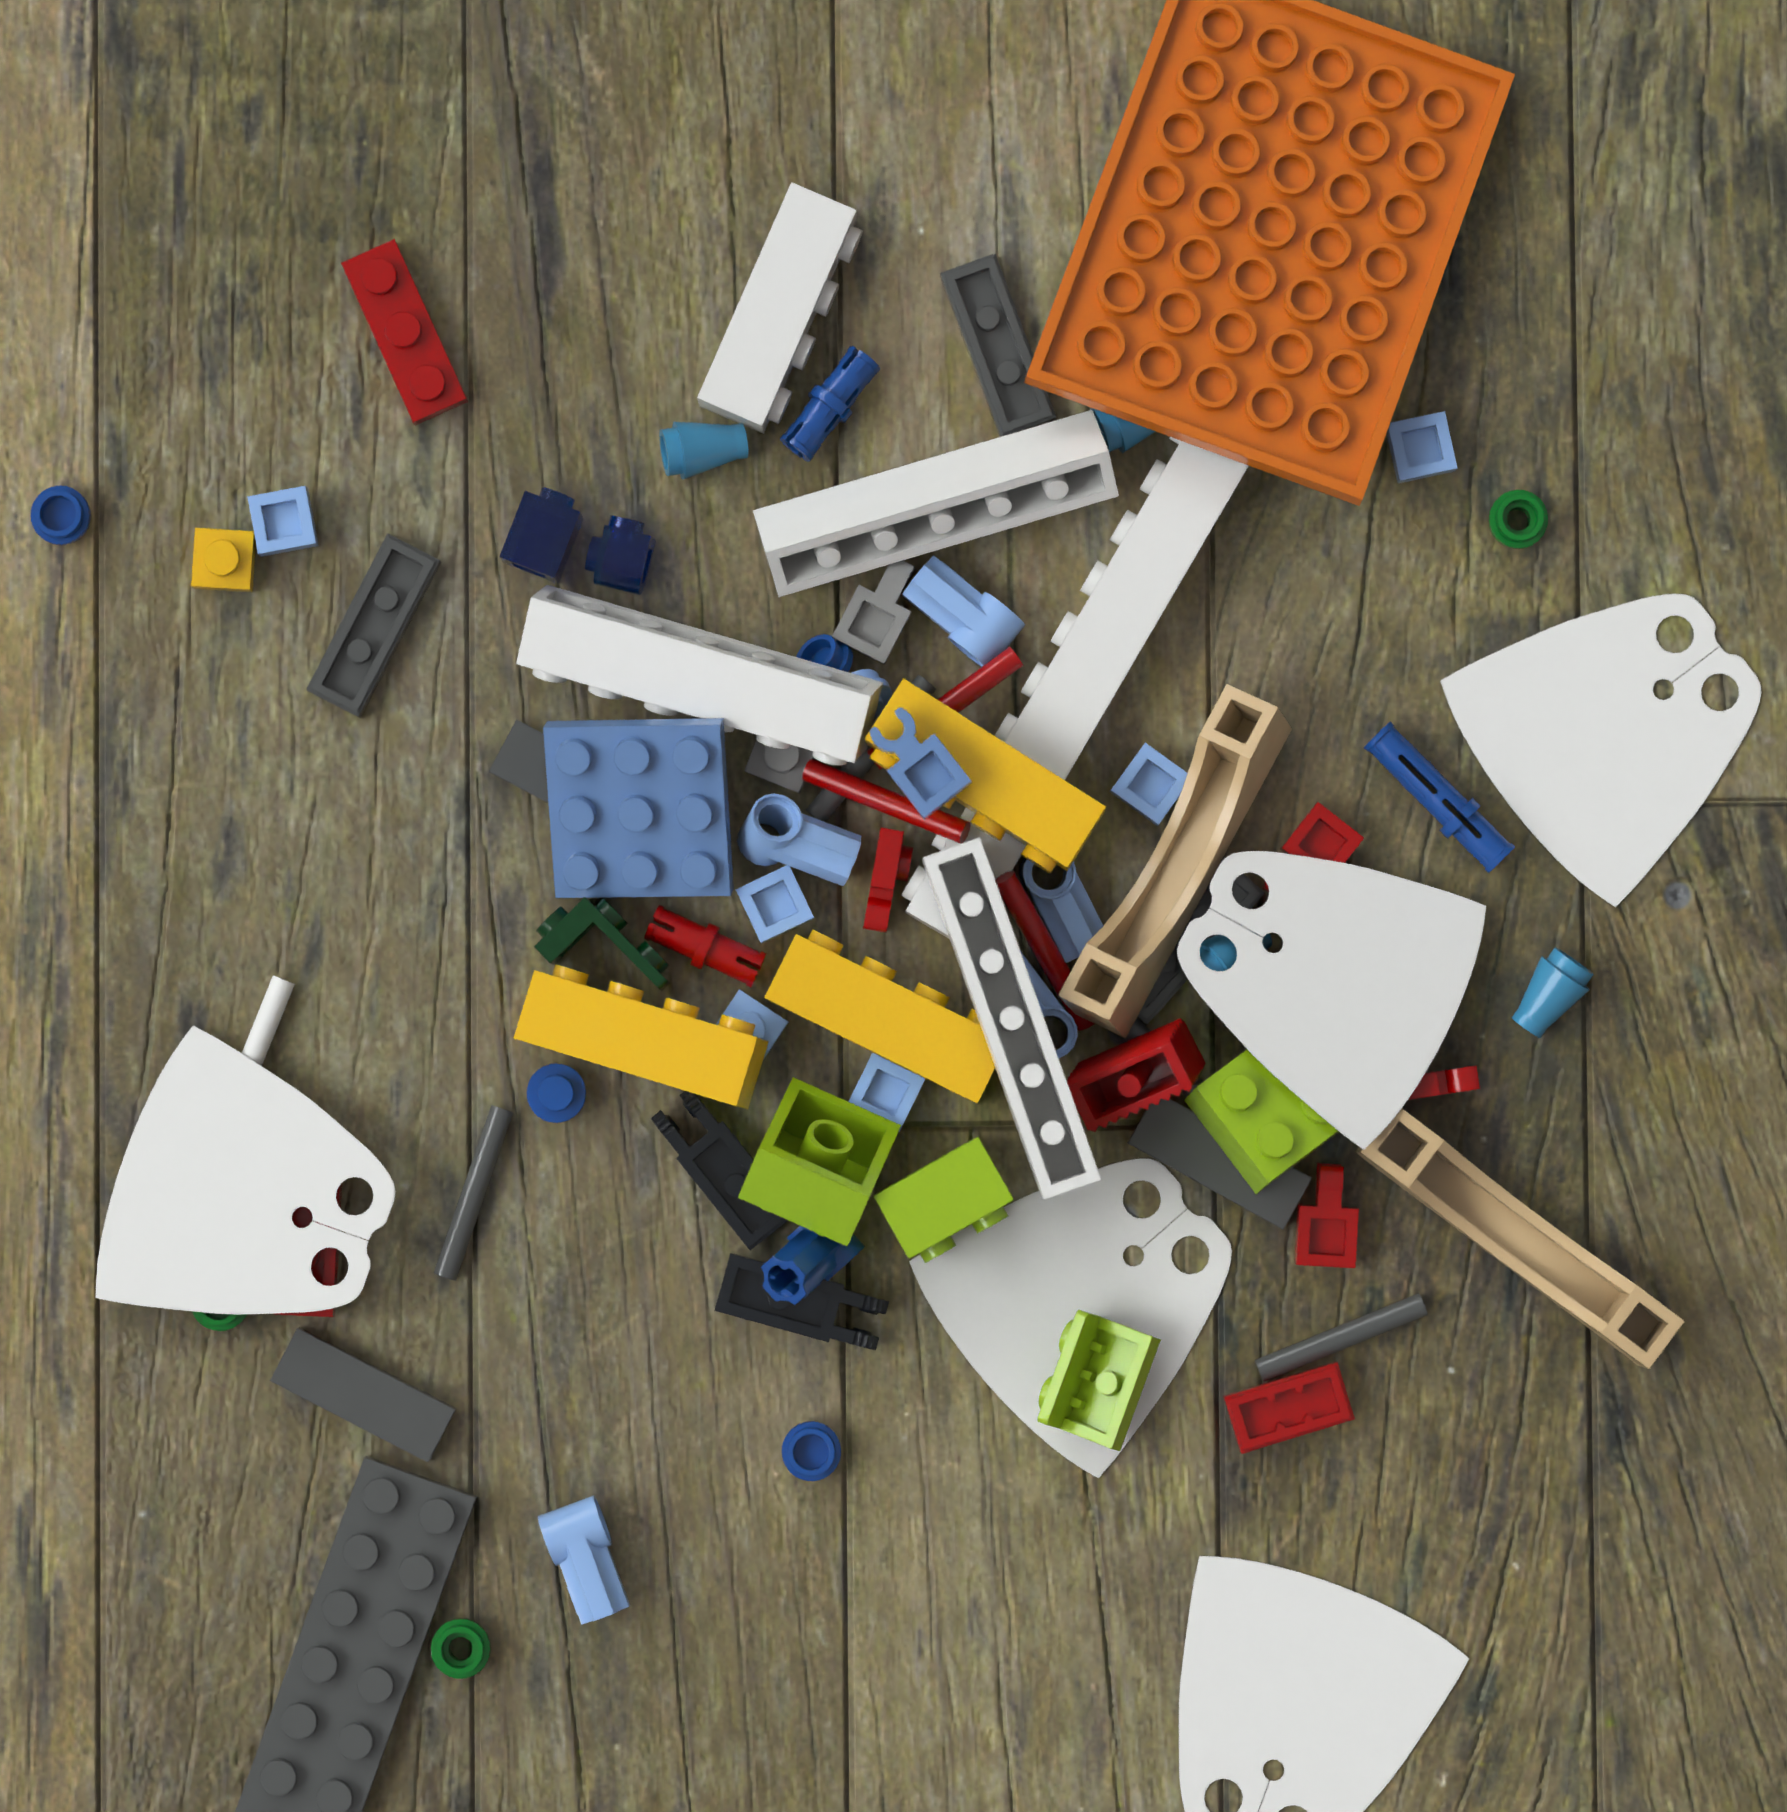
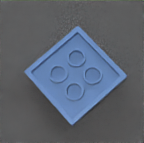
M724 718L546 722L543 727L555 898L731 896L734 884Z

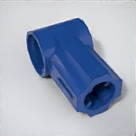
M799 1226L787 1237L789 1242L761 1267L764 1273L762 1287L776 1302L783 1300L796 1305L818 1287L823 1279L828 1281L865 1246L854 1233L848 1246H845Z

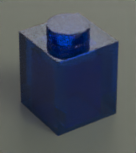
M542 487L539 496L525 491L499 556L503 563L559 584L584 520L580 511L572 509L575 499Z

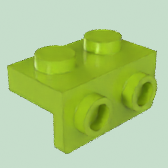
M1078 1310L1074 1319L1067 1323L1059 1341L1061 1355L1054 1374L1045 1381L1040 1391L1038 1400L1040 1412L1037 1421L1062 1429L1107 1448L1120 1451L1161 1339L1104 1317Z

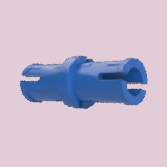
M850 346L837 367L821 386L815 385L809 392L810 401L795 422L781 436L780 441L798 457H802L805 461L810 462L822 446L821 444L838 423H845L852 415L850 407L857 400L856 398L866 385L880 371L879 365L863 351H858L856 347Z

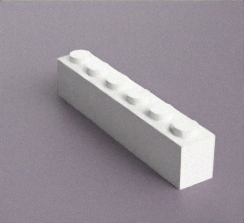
M1089 410L753 510L778 597H782L1115 498L1119 494L1108 447L1093 410Z
M550 585L543 587L530 599L516 662L517 665L533 669L532 674L541 680L564 683L569 679L589 685L588 691L602 698L621 699L623 696L644 701V707L657 714L675 716L678 712L700 719L724 718V732H733L736 728L756 734V740L769 747L787 749L794 745L813 751L812 756L815 759L831 765H845L847 761L855 763L867 749L868 745L866 744L865 737L873 726L883 682Z
M979 837L923 857L924 868L1041 1198L1046 1200L1100 1181L1099 1171L981 838Z

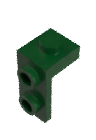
M584 897L569 913L560 906L536 930L542 939L534 947L550 964L555 965L596 925L659 990L663 991L670 984L661 974L670 965L645 940L636 948L620 932L628 923L604 898L594 906Z

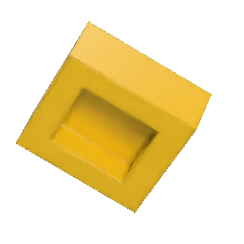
M195 528L191 587L194 589L253 592L256 551L254 531Z

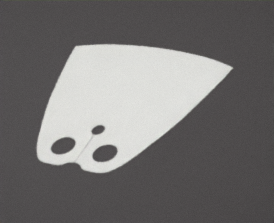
M1664 594L1642 598L1566 621L1486 656L1440 680L1450 709L1463 736L1509 806L1554 858L1587 888L1614 907L1643 879L1702 806L1744 739L1760 703L1761 684L1755 673L1742 657L1729 654L1719 647L1720 645L1715 638L1716 627L1714 620L1695 598L1685 594ZM1669 616L1683 617L1690 622L1693 628L1694 638L1692 644L1680 653L1665 651L1657 641L1656 631L1658 625ZM1714 674L1728 675L1735 680L1738 686L1739 696L1737 702L1726 711L1710 709L1702 699L1701 689L1703 683ZM1661 679L1670 681L1674 687L1673 695L1666 700L1658 699L1653 692L1654 684Z
M1269 851L1233 853L1224 858L1210 882L1212 903L1208 911L1202 917L1195 918L1189 922L1179 941L1177 957L1181 968L1200 997L1267 1070L1335 1129L1364 1150L1402 1109L1440 1048L1461 1003L1477 958L1486 906L1441 889L1352 864ZM1244 873L1257 874L1268 885V900L1257 909L1244 908L1233 897V882ZM1275 933L1282 938L1283 947L1279 952L1271 953L1264 948L1262 942L1266 934ZM1211 935L1225 936L1236 947V961L1231 968L1225 971L1209 969L1200 958L1199 950L1201 943Z
M192 1026L158 1077L126 1149L116 1178L102 1232L97 1263L95 1298L124 1304L214 1314L301 1313L322 1311L346 1305L354 1301L363 1290L371 1267L370 1258L367 1254L369 1242L367 1240L370 1239L376 1229L381 1228L387 1222L395 1199L394 1182L388 1171L374 1154L311 1099L236 1049L205 1031ZM352 1177L364 1179L369 1183L373 1191L371 1206L363 1214L349 1215L343 1212L338 1206L336 1199L337 1190L341 1183ZM299 1207L308 1208L313 1215L312 1222L305 1228L297 1227L292 1220L293 1212ZM325 1248L340 1250L348 1261V1272L344 1280L332 1286L322 1285L317 1282L311 1270L313 1258L319 1251Z
M1132 1159L1098 1168L1101 1177L1100 1181L1046 1200L1041 1198L1039 1191L1034 1192L1005 1206L1008 1217L977 1234L971 1224L951 1235L956 1246L925 1263L919 1254L909 1261L933 1312L956 1346L987 1385L1048 1445L1098 1479L1129 1442L1182 1366L1220 1295L1231 1263V1244L1225 1234L1210 1218L1197 1216L1187 1209L1182 1200L1181 1184L1163 1164L1153 1159ZM1144 1180L1151 1182L1160 1193V1206L1155 1214L1148 1218L1133 1217L1124 1207V1192L1135 1181ZM1187 1236L1200 1238L1209 1249L1208 1264L1203 1270L1194 1274L1181 1272L1172 1261L1171 1253L1173 1246L1178 1240ZM1131 1245L1142 1248L1144 1253V1260L1137 1266H1129L1123 1259V1252ZM1078 1310L1104 1317L1161 1339L1120 1451L1107 1448L1062 1429L1037 1421L1040 1412L1038 1404L1040 1391L1045 1381L1054 1374L1061 1355L1059 1350L1061 1334L1067 1323L1074 1319Z
M1199 1556L1190 1602L1179 1693V1779L1184 1811L1210 1812L1204 1799L1207 1788L1216 1780L1228 1779L1236 1783L1242 1792V1805L1237 1812H1279L1284 1807L1291 1805L1300 1806L1307 1812H1364L1403 1765L1448 1697L1469 1658L1443 1637L1421 1623L1380 1602L1342 1586L1297 1571L1261 1562L1228 1557ZM1278 1760L1284 1767V1774L1280 1779L1276 1781L1270 1780L1269 1782V1779L1263 1773V1767L1267 1761Z

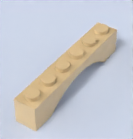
M1226 684L1198 736L1193 759L1182 791L1152 856L1117 910L1086 943L1058 994L1074 1014L1123 1038L1127 1037L1292 730L1277 706Z
M1401 1109L1391 1123L1364 1150L1359 1146L1355 1150L1356 1154L1638 1366L1650 1369L1685 1322L1638 1285L1608 1266L1527 1207L1405 1110Z

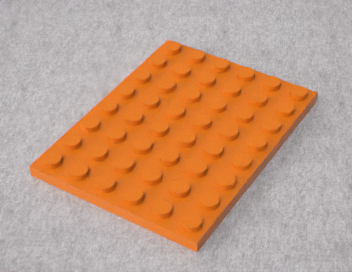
M1167 0L1024 383L1360 506L1515 74L1314 0Z

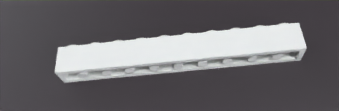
M1169 438L1179 444L1168 464L1158 459L1155 461L1139 489L1149 495L1138 515L1127 509L1110 538V541L1119 545L1108 566L1099 560L1094 565L1080 590L1090 596L1078 616L1069 611L1066 613L1050 641L1059 646V650L1049 667L1040 662L1036 664L1021 690V693L1030 697L1019 718L1010 713L1007 714L995 737L1063 780L1067 778L1249 467L1248 465L1178 439ZM965 808L960 818L970 822L975 813ZM972 823L969 834L964 841L965 843L979 837L981 838L995 879L1013 870L1021 856V852L1026 846L1007 833L1004 834L1001 841H998ZM936 835L931 845L943 851L960 845V843ZM919 865L901 895L911 901L905 913L949 938L926 870Z

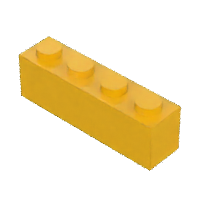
M903 678L872 728L876 727L882 736L888 740L900 738L904 732V725L898 720L894 711L899 707L905 709L915 722V738L921 744L935 734L972 781L968 787L944 804V807L950 809L953 803L957 801L975 813L970 823L989 836L1001 841L1004 834L1007 833L1026 845L1021 855L1033 864L1049 873L1052 872L1056 865L1068 871L1105 813L1106 806ZM869 731L865 741L868 746L875 749L869 758L885 770H888L900 760L896 754L885 753L878 749L873 743Z
M813 929L808 939L798 934L795 935L764 997L766 1000L978 1104L995 1069V1065L974 1009L971 1008L967 1018L945 1008L950 997L918 982L914 992L892 982L897 973L894 969L867 956L864 957L861 965H858L840 956L844 947L843 944Z
M555 964L552 975L534 970L514 1039L744 1109L749 1108L769 1041L752 1036L755 1024L726 1015H721L718 1025L698 1020L699 1007L670 998L665 999L663 1009L641 1002L644 995L643 990L610 981L607 992L586 986L589 974Z

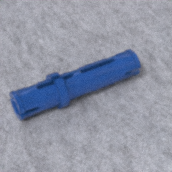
M1391 722L1384 726L1364 746V749L1367 752L1369 751L1443 826L1439 831L1447 839L1452 835L1485 867L1488 873L1515 848L1478 811L1481 805L1474 798L1468 801L1430 761L1394 728ZM1398 757H1403L1436 790V794H1433ZM1445 800L1480 835V838H1477L1442 801Z

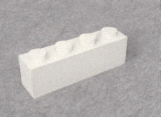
M791 182L698 394L697 400L700 407L739 424L743 423L744 426L764 434L769 421L777 424L780 423L792 396V391L784 388L793 367L800 370L804 369L816 340L815 337L808 335L816 313L827 316L837 294L839 284L831 281L839 260L850 263L862 236L863 230L854 227L857 221V210Z

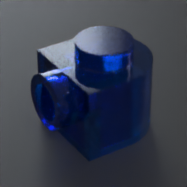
M610 515L609 524L604 526L602 538L592 537L586 557L585 570L594 572L593 583L595 585L637 595L642 594L656 539L652 536L643 534L645 523Z

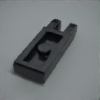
M684 1091L680 1094L684 1107L693 1118H697L708 1131L707 1134L690 1146L681 1135L680 1128L669 1115H665L660 1110L651 1120L679 1154L676 1158L751 1251L788 1220L738 1198L754 1159L723 1121L719 1123L696 1094Z
M730 1253L714 1311L829 1342L831 1338L876 1350L879 1341L878 1336L864 1329L856 1327L850 1329L834 1325L840 1303L855 1306L860 1311L877 1315L879 1313L886 1314L889 1301L844 1289L845 1284L823 1279L818 1287L796 1305L783 1300L776 1302L762 1287L764 1273L761 1267L766 1262Z

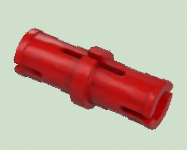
M659 904L653 915V921L674 931L670 932L650 922L644 936L645 940H651L691 958V965L698 969H702L706 965L752 988L758 976V971L737 961L740 960L760 970L767 953L757 951L719 934L720 927L709 923L706 928L665 909V906Z

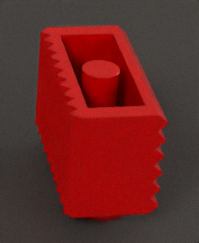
M1180 1018L1077 1063L1078 1065L1075 1066V1069L1072 1070L1073 1072L1070 1073L1066 1081L1074 1104L1087 1130L1096 1132L1099 1126L1106 1128L1110 1121L1117 1123L1120 1117L1127 1119L1130 1113L1138 1114L1141 1108L1148 1110L1151 1104L1159 1105L1162 1099L1169 1101L1173 1094L1180 1096L1183 1090L1190 1092L1203 1072L1206 1063L1185 1021Z

